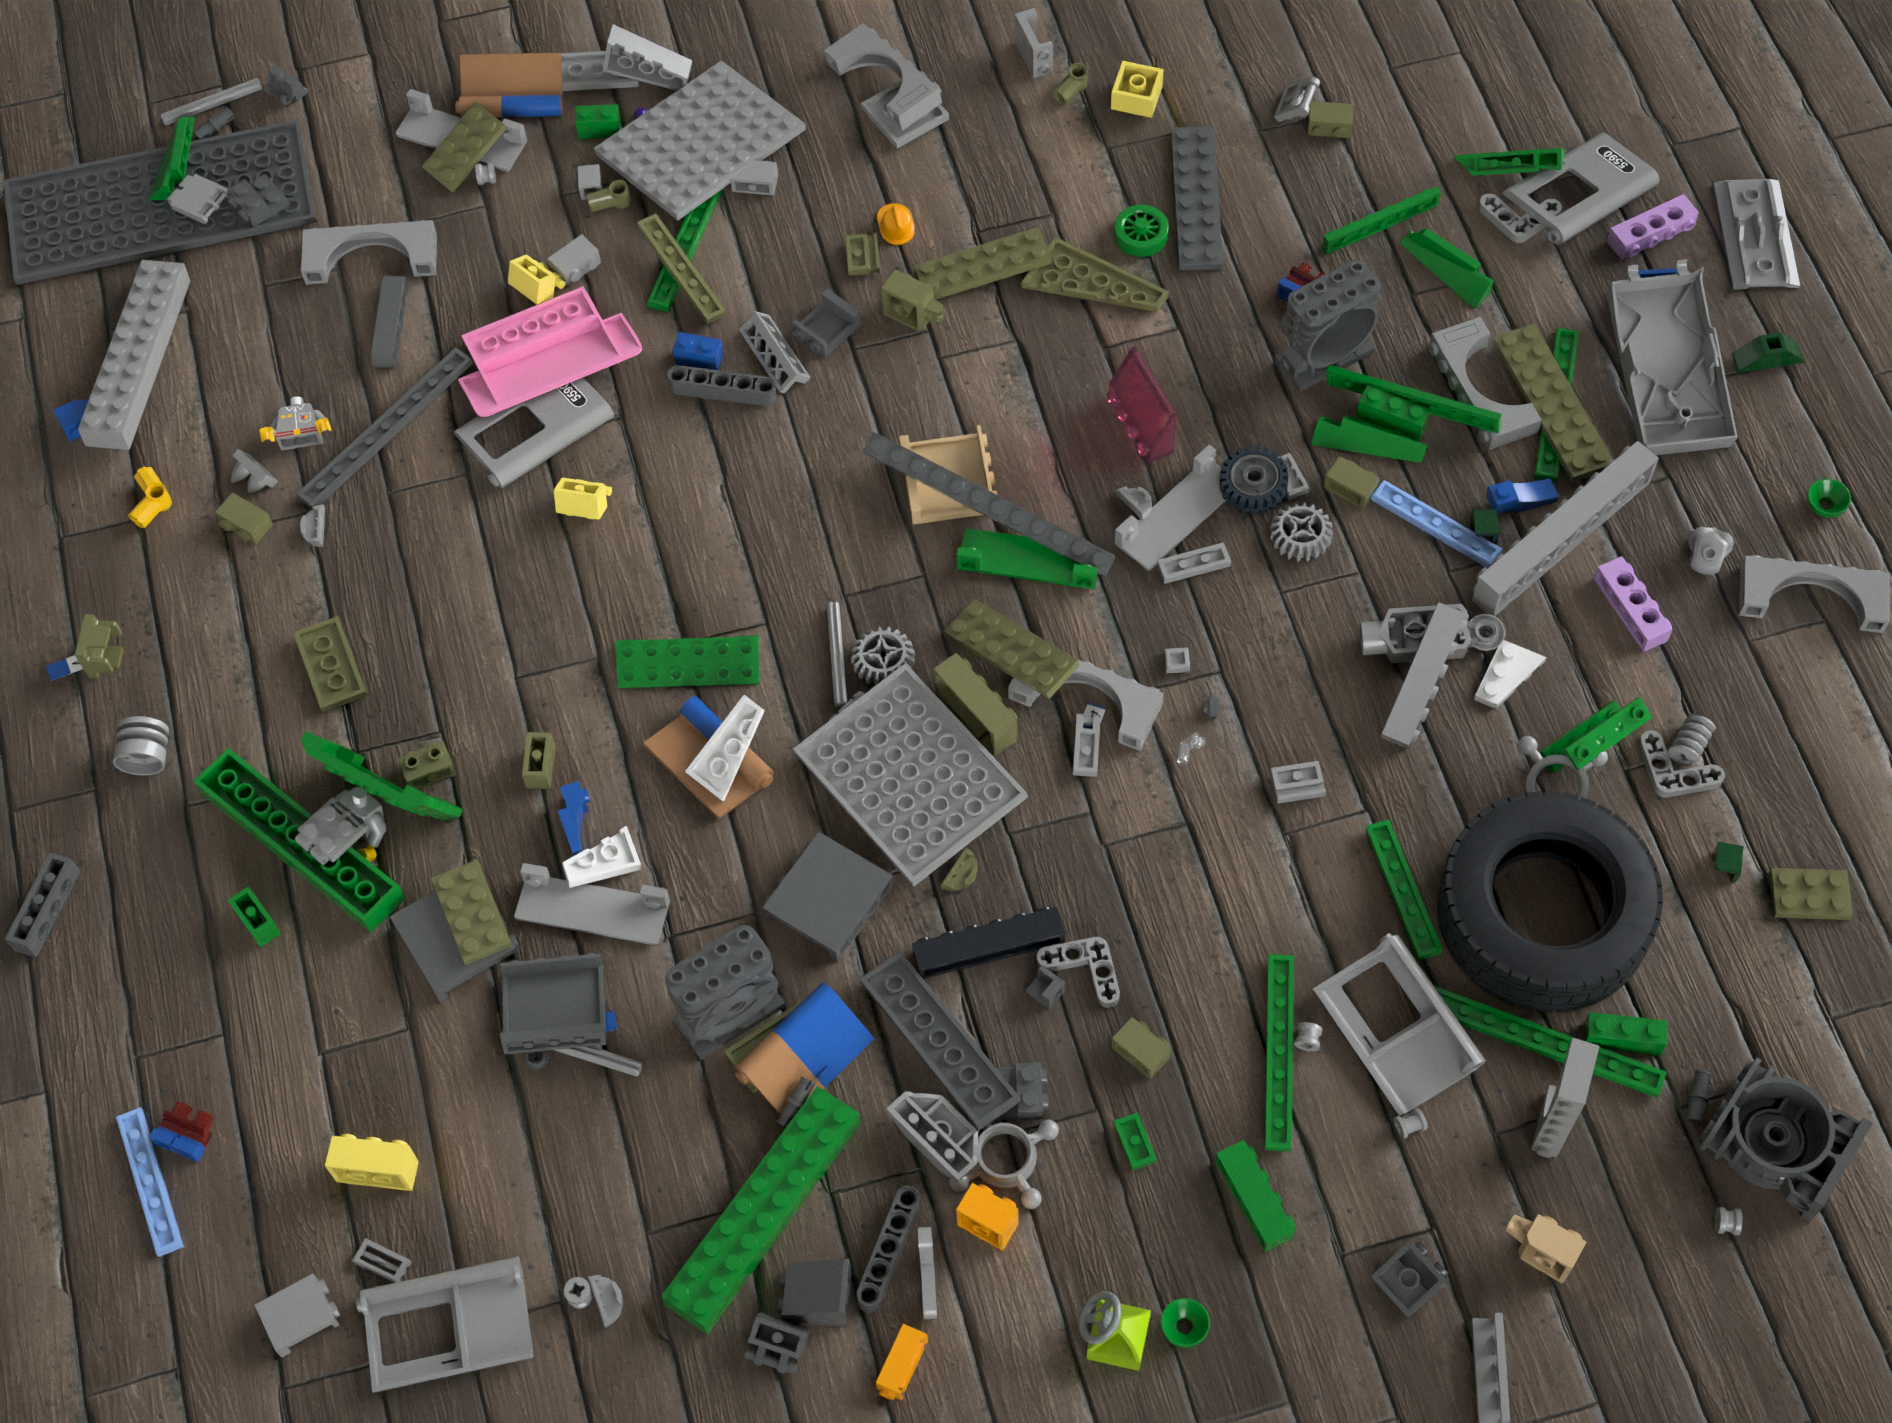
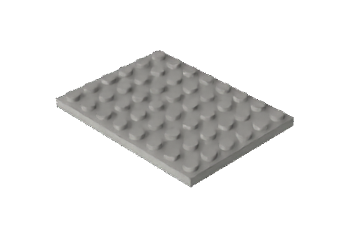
M721 60L686 86H683L596 146L594 152L596 156L675 219L679 220L731 183L730 178L751 162L764 160L805 131L806 126L803 121Z
M906 663L793 748L796 756L913 887L1028 798L1027 792Z

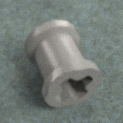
M1419 1108L1414 1109L1413 1113L1404 1117L1397 1116L1393 1119L1396 1131L1402 1139L1407 1138L1410 1133L1418 1130L1425 1131L1428 1128L1423 1112Z

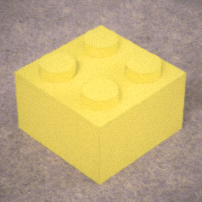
M1122 61L1111 94V109L1152 118L1163 87L1164 69Z

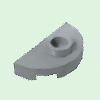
M1127 486L1116 490L1117 496L1138 517L1144 520L1149 516L1152 510V499L1148 491L1141 487H1138V489H1127Z
M324 504L312 507L313 510L303 515L299 524L303 538L307 543L316 547H323Z
M601 1275L589 1276L588 1279L606 1328L620 1316L624 1304L623 1295L617 1283L609 1278L602 1277Z

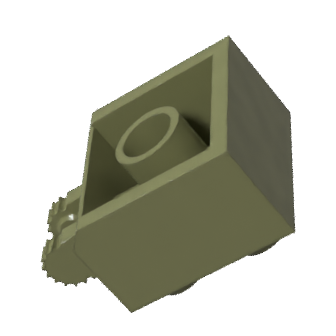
M895 269L881 288L883 315L916 331L923 330L929 321L934 322V324L944 322V306L934 300L933 287L926 282L912 278L908 273H902Z

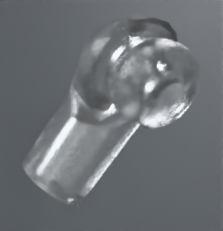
M1192 733L1179 745L1177 763L1187 765L1189 763L1190 751L1193 748H1202L1205 745V738L1200 736L1199 733Z

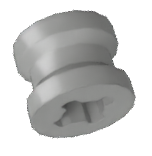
M493 162L487 165L475 164L476 178L479 186L487 182L496 184Z
M1310 1022L1299 1023L1297 1025V1032L1299 1034L1295 1038L1294 1045L1305 1051L1319 1050L1320 1042L1318 1038L1322 1035V1027Z
M1717 1207L1715 1214L1716 1233L1731 1232L1732 1235L1739 1236L1742 1229L1741 1209L1734 1208L1732 1211H1729L1724 1207Z
M574 1277L568 1280L564 1287V1295L572 1307L581 1309L591 1303L593 1291L584 1278Z

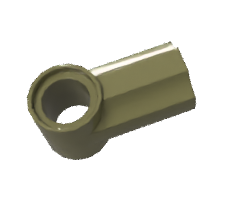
M1075 63L1070 66L1068 75L1052 91V96L1056 99V102L1061 105H1067L1078 91H1082L1087 87V67L1082 63Z
M615 180L609 185V188L586 194L592 212L613 206L622 209L628 207L631 203L628 185L623 180Z

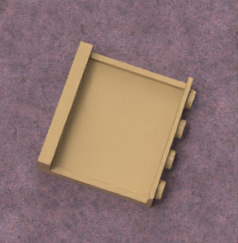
M977 425L976 434L918 442H909L908 435L899 436L901 446L997 494V491H992L991 485H995L993 471L989 472L988 466H991L990 453H985L984 448L988 447L986 433L982 434L980 425ZM905 475L913 525L982 515Z

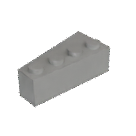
M614 24L612 25L607 42L603 71L676 91L687 85L692 60Z

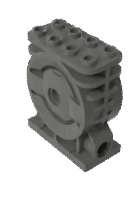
M1359 260L1346 263L1298 288L1288 296L1287 311L1282 319L1281 330L1288 338L1290 346L1285 351L1275 355L1274 361L1299 392L1327 378L1326 370L1329 365L1344 369L1374 353V346L1369 342L1368 338L1376 327L1379 318V312L1375 306L1380 297L1381 282L1368 266Z
M742 925L733 929L670 968L665 975L668 995L678 1015L673 1017V1021L699 1060L704 1059L786 1007L785 1002L778 994V981L772 973L773 962L770 951L757 932L748 925Z
M1756 1058L1755 1061L1749 1059L1697 1141L1702 1144L1699 1149L1705 1151L1706 1148H1709L1715 1152L1713 1158L1719 1160L1720 1157L1725 1158L1729 1162L1728 1167L1733 1168L1750 1183L1766 1189L1781 1190L1784 1201L1803 1212L1800 1217L1810 1223L1824 1207L1873 1123L1864 1117L1861 1121H1858L1842 1110L1830 1111L1821 1096L1809 1086L1790 1079L1786 1075L1783 1077L1774 1075L1775 1068L1770 1066L1766 1070L1759 1065L1761 1059ZM1775 1101L1781 1102L1778 1109H1765L1755 1113L1746 1123L1743 1136H1741L1740 1125L1748 1114L1758 1109L1771 1108ZM1801 1116L1805 1118L1802 1127L1798 1123ZM1769 1134L1776 1135L1779 1142L1773 1141ZM1805 1134L1807 1144L1804 1158L1797 1166L1784 1168L1795 1162L1802 1153L1805 1144ZM1832 1146L1840 1150L1838 1155L1830 1151ZM1817 1172L1821 1175L1822 1181H1818L1811 1175Z

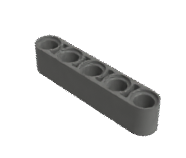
M383 276L371 350V363L374 368L397 367L408 295V280L406 276Z
M673 366L667 372L670 390L677 395L770 406L777 399L775 382L770 377L687 366Z
M904 1186L896 1193L856 1294L858 1304L865 1313H873L880 1308L919 1212V1193L912 1186ZM905 1197H912L915 1200L913 1204L908 1206L902 1204L901 1201ZM895 1221H903L905 1226L902 1229H894L892 1224ZM886 1245H893L896 1248L890 1254L884 1253L882 1249ZM876 1269L886 1271V1274L881 1278H875L872 1275ZM867 1293L876 1295V1299L873 1302L867 1303L862 1300L863 1296Z

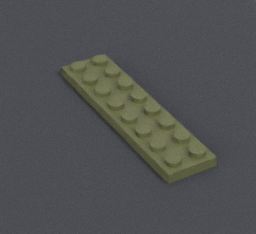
M1535 323L1494 336L1492 341L1527 404L1532 403L1542 419L1540 427L1571 482L1592 476L1596 472L1601 473L1605 465L1613 458Z

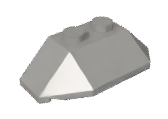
M905 1091L886 1108V1111L904 1136L941 1173L959 1182L977 1165L978 1130L942 1095Z

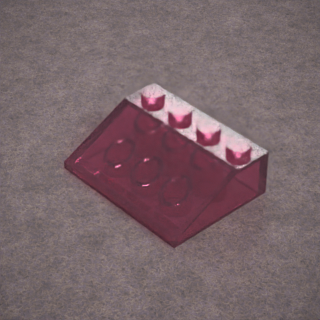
M1132 347L1109 382L1107 397L1110 404L1116 406L1121 422L1125 421L1128 426L1127 430L1132 439L1135 438L1140 454L1145 456L1148 462L1151 463L1174 453L1177 414L1137 348Z

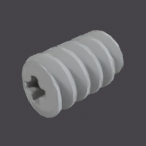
M1688 714L1680 728V732H1678L1676 739H1674L1672 746L1668 750L1671 760L1681 766H1689L1691 763L1698 762L1700 759L1699 755H1702L1703 748L1708 744L1707 740H1710L1711 733L1716 729L1714 723L1700 714Z

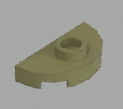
M967 847L964 848L940 885L942 890L949 892L961 891L968 888L975 881L978 873L977 861L973 852Z

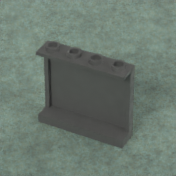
M818 832L814 838L811 837L808 840L803 854L793 860L790 867L791 870L786 876L783 875L776 885L777 889L772 895L769 894L765 898L762 908L764 918L768 919L772 916L828 950L830 958L838 962L893 887V877L890 873Z
M436 890L389 916L440 1003L449 999L446 992L513 954L516 959L519 958L516 949L520 946L513 934H511L509 938L512 947L465 965ZM501 916V919H502L503 924H504L505 929H506V928H508V927H507V925H506L504 919H503L502 916Z
M587 953L580 956H560L549 959L536 958L529 961L513 960L508 963H500L503 987V1033H501V1044L504 1055L606 1045L604 966L601 954Z

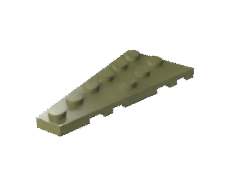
M1056 237L1047 247L1052 258V264L1030 270L1021 282V288L1158 312L1169 296V291Z

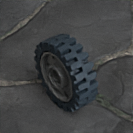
M1247 446L1244 452L1240 448L1236 451V454L1231 453L1229 459H1225L1220 472V491L1224 500H1227V504L1230 507L1234 505V509L1238 512L1242 508L1245 514H1248L1249 510H1252V515H1258V510H1261L1262 514L1267 513L1268 508L1270 510L1275 509L1276 504L1279 506L1282 498L1284 499L1288 488L1287 466L1281 457L1277 458L1276 452L1273 451L1270 454L1268 448L1260 451V446H1255V450H1251V446Z

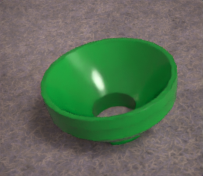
M1829 478L1820 479L1810 486L1807 493V503L1810 509L1817 515L1835 518L1844 514L1849 508L1851 494L1848 488L1837 480ZM1826 500L1831 503L1832 508L1824 509L1820 506L1819 502Z
M1180 1298L1169 1303L1164 1309L1161 1316V1328L1164 1336L1170 1343L1180 1348H1191L1200 1344L1207 1336L1210 1328V1319L1207 1310L1202 1304L1193 1299ZM1179 1321H1189L1193 1327L1192 1331L1189 1334H1181L1176 1327Z

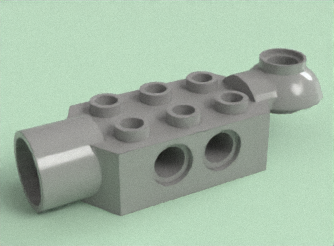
M1462 604L1447 605L1466 613L1463 620L1467 621L1462 635L1457 633L1454 642L1458 644L1453 656L1448 655L1446 659L1464 658L1470 647L1489 651L1496 649L1502 644L1505 639V628L1499 618L1491 614H1480L1468 621L1469 615ZM1437 605L1392 608L1388 610L1384 621L1360 622L1362 655L1386 654L1391 663L1413 662ZM1487 631L1491 636L1487 638L1482 637L1479 632Z

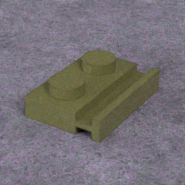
M877 233L871 236H867V234L846 235L849 276L870 274V272L880 273Z

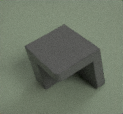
M1040 965L1037 977L1026 989V993L1050 1010L1065 991V981Z

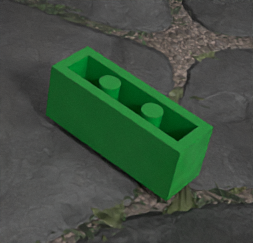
M1367 385L1359 400L1356 417L1411 435L1416 438L1415 441L1419 442L1428 425L1431 409Z
M1589 1012L1584 1022L1583 1041L1599 1045V1047L1606 1050L1661 1056L1667 1046V1020Z

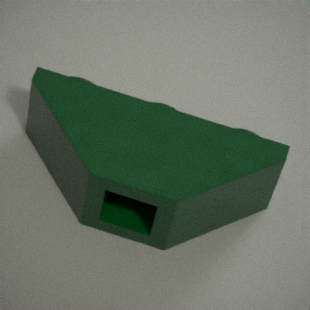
M1782 332L1758 336L1732 352V358L1738 373L1800 364L1805 361L1798 342Z

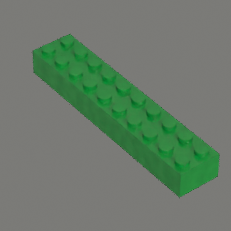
M227 748L193 781L202 796L368 932L372 933L405 899L397 883L351 846L334 862L329 860L326 864L322 865L317 861L310 851L307 852L295 840V837L299 834L297 829L312 815L231 749Z
M817 1086L663 1293L661 1298L664 1305L705 1334H708L860 1126V1114Z

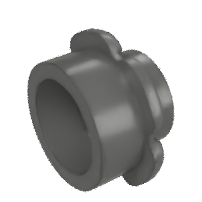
M1210 695L1209 700H1204V714H1209V719L1219 717V698H1214Z
M545 1051L526 1052L525 1065L530 1070H543L545 1065L549 1063V1054Z

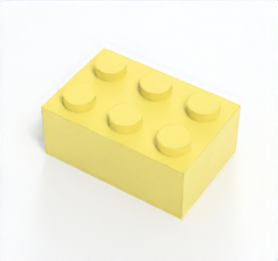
M341 1134V1137L332 1136L325 1167L335 1181L339 1183L412 1191L419 1161L410 1146L404 1141L392 1140V1143L382 1142L381 1139L376 1137H367L364 1140L357 1139V1137L350 1134Z

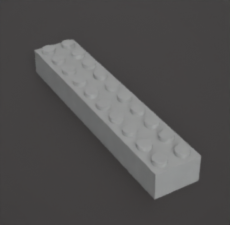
M141 261L78 428L85 446L130 450L190 284V278L184 263Z
M1639 441L1631 447L1626 446L1616 460L1611 459L1605 465L1601 473L1596 472L1589 479L1587 485L1584 487L1581 485L1575 490L1572 495L1573 497L1569 500L1564 499L1553 514L1548 513L1542 519L1539 526L1531 527L1521 541L1516 540L1510 546L1509 551L1505 555L1500 554L1496 557L1492 566L1489 568L1485 567L1478 573L1476 577L1478 579L1477 584L1473 588L1472 601L1487 614L1496 616L1645 488L1651 481L1659 458Z

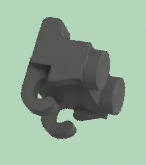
M279 66L270 69L267 83L272 84V89L267 85L265 87V94L273 96L277 93L281 96L280 102L283 105H289L294 100L298 101L308 93V89L302 86V83L298 81L296 76L286 74Z

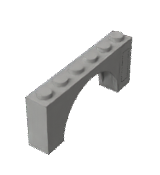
M864 23L824 50L828 65L840 76L855 68L879 66L894 71L902 78V84L897 95L886 104L889 119L902 131L942 103L939 85L936 82L932 83L923 71H918L910 60L907 61L903 58L899 50H894L886 39H881L873 28L870 29Z
M433 220L303 230L301 273L306 285L328 283L329 274L341 257L352 250L370 245L388 246L403 253L410 261L414 277L436 275L437 232Z
M1481 317L1432 333L1428 349L1430 354L1435 356L1438 361L1440 371L1445 373L1449 387L1456 392L1459 402L1502 414L1499 434L1476 428L1481 442L1485 443L1487 448L1491 450L1537 434L1542 419L1532 403L1524 405L1500 404L1481 395L1470 383L1465 365L1473 354L1487 347L1490 332Z
M1746 555L1741 564L1739 616L1763 619L1769 607V600L1776 592L1795 584H1814L1828 588L1846 600L1857 617L1860 631L1884 633L1890 622V573L1863 570L1855 567H1838L1831 564H1813L1807 561H1788L1782 558H1764L1758 555Z
M1078 660L1080 666L1064 683L1091 685L1107 694L1116 704L1121 716L1122 723L1118 733V743L1140 751L1163 705L1164 693H1161L1154 687L1141 685L1134 679L1118 676L1111 670L1095 667L1088 661ZM1015 678L1012 679L1008 687L1009 699L1031 707L1040 695V693Z
M1572 1038L1567 1049L1557 1087L1549 1085L1544 1096L1531 1150L1536 1151L1538 1155L1546 1158H1551L1552 1156L1557 1158L1586 1103L1599 1045Z

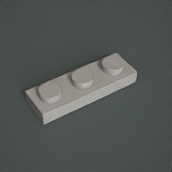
M1223 542L1157 560V566L1163 582L1166 584L1230 567L1231 560Z

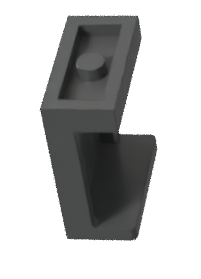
M828 288L821 294L822 303L801 322H798L796 319L791 322L793 336L799 342L803 341L814 353H819L825 358L861 325L860 311Z

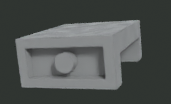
M1035 8L1016 13L1015 44L1032 77L1037 78L1052 73L1053 44L1051 41L1043 44L1038 42L1037 12Z
M314 1274L255 1304L272 1345L281 1357L291 1353L289 1347L330 1325H333L335 1328L340 1325L337 1320L340 1312L334 1301L329 1303L326 1297L330 1291L323 1279L318 1280Z

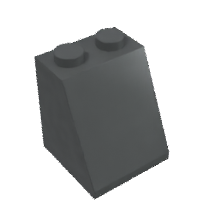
M849 1259L787 1263L786 1271L781 1273V1287L784 1288V1297H779L778 1314H782L783 1320L799 1324L847 1327L852 1282Z

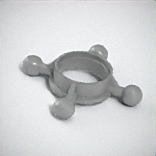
M1524 736L1518 742L1519 751L1523 755H1529L1535 763L1527 775L1526 792H1536L1535 780L1538 773L1544 767L1559 763L1568 766L1576 774L1578 779V792L1576 795L1580 800L1581 797L1587 798L1589 781L1585 771L1592 766L1599 767L1604 765L1608 759L1607 752H1601L1598 757L1581 769L1576 770L1567 756L1550 755L1543 758L1537 751V741L1531 736Z
M1049 1119L1044 1120L1040 1123L1038 1130L1032 1134H1027L1020 1127L1009 1123L987 1124L982 1128L983 1133L978 1137L977 1165L959 1182L950 1178L949 1184L951 1188L957 1192L965 1191L969 1187L970 1181L979 1176L985 1183L993 1187L1012 1188L1018 1186L1022 1193L1021 1202L1023 1206L1028 1209L1037 1208L1041 1204L1042 1196L1037 1189L1031 1188L1026 1180L1031 1176L1036 1166L1037 1152L1035 1144L1042 1139H1055L1059 1133L1057 1123ZM1009 1134L1023 1142L1028 1155L1025 1164L1018 1171L1008 1175H1001L992 1172L985 1166L981 1157L982 1148L993 1136Z

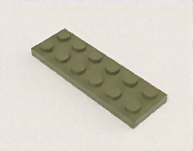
M1039 227L914 265V269L919 281L926 282L933 287L934 300L1052 264V258Z
M976 599L944 631L949 639L1048 699L1080 666L1076 658Z

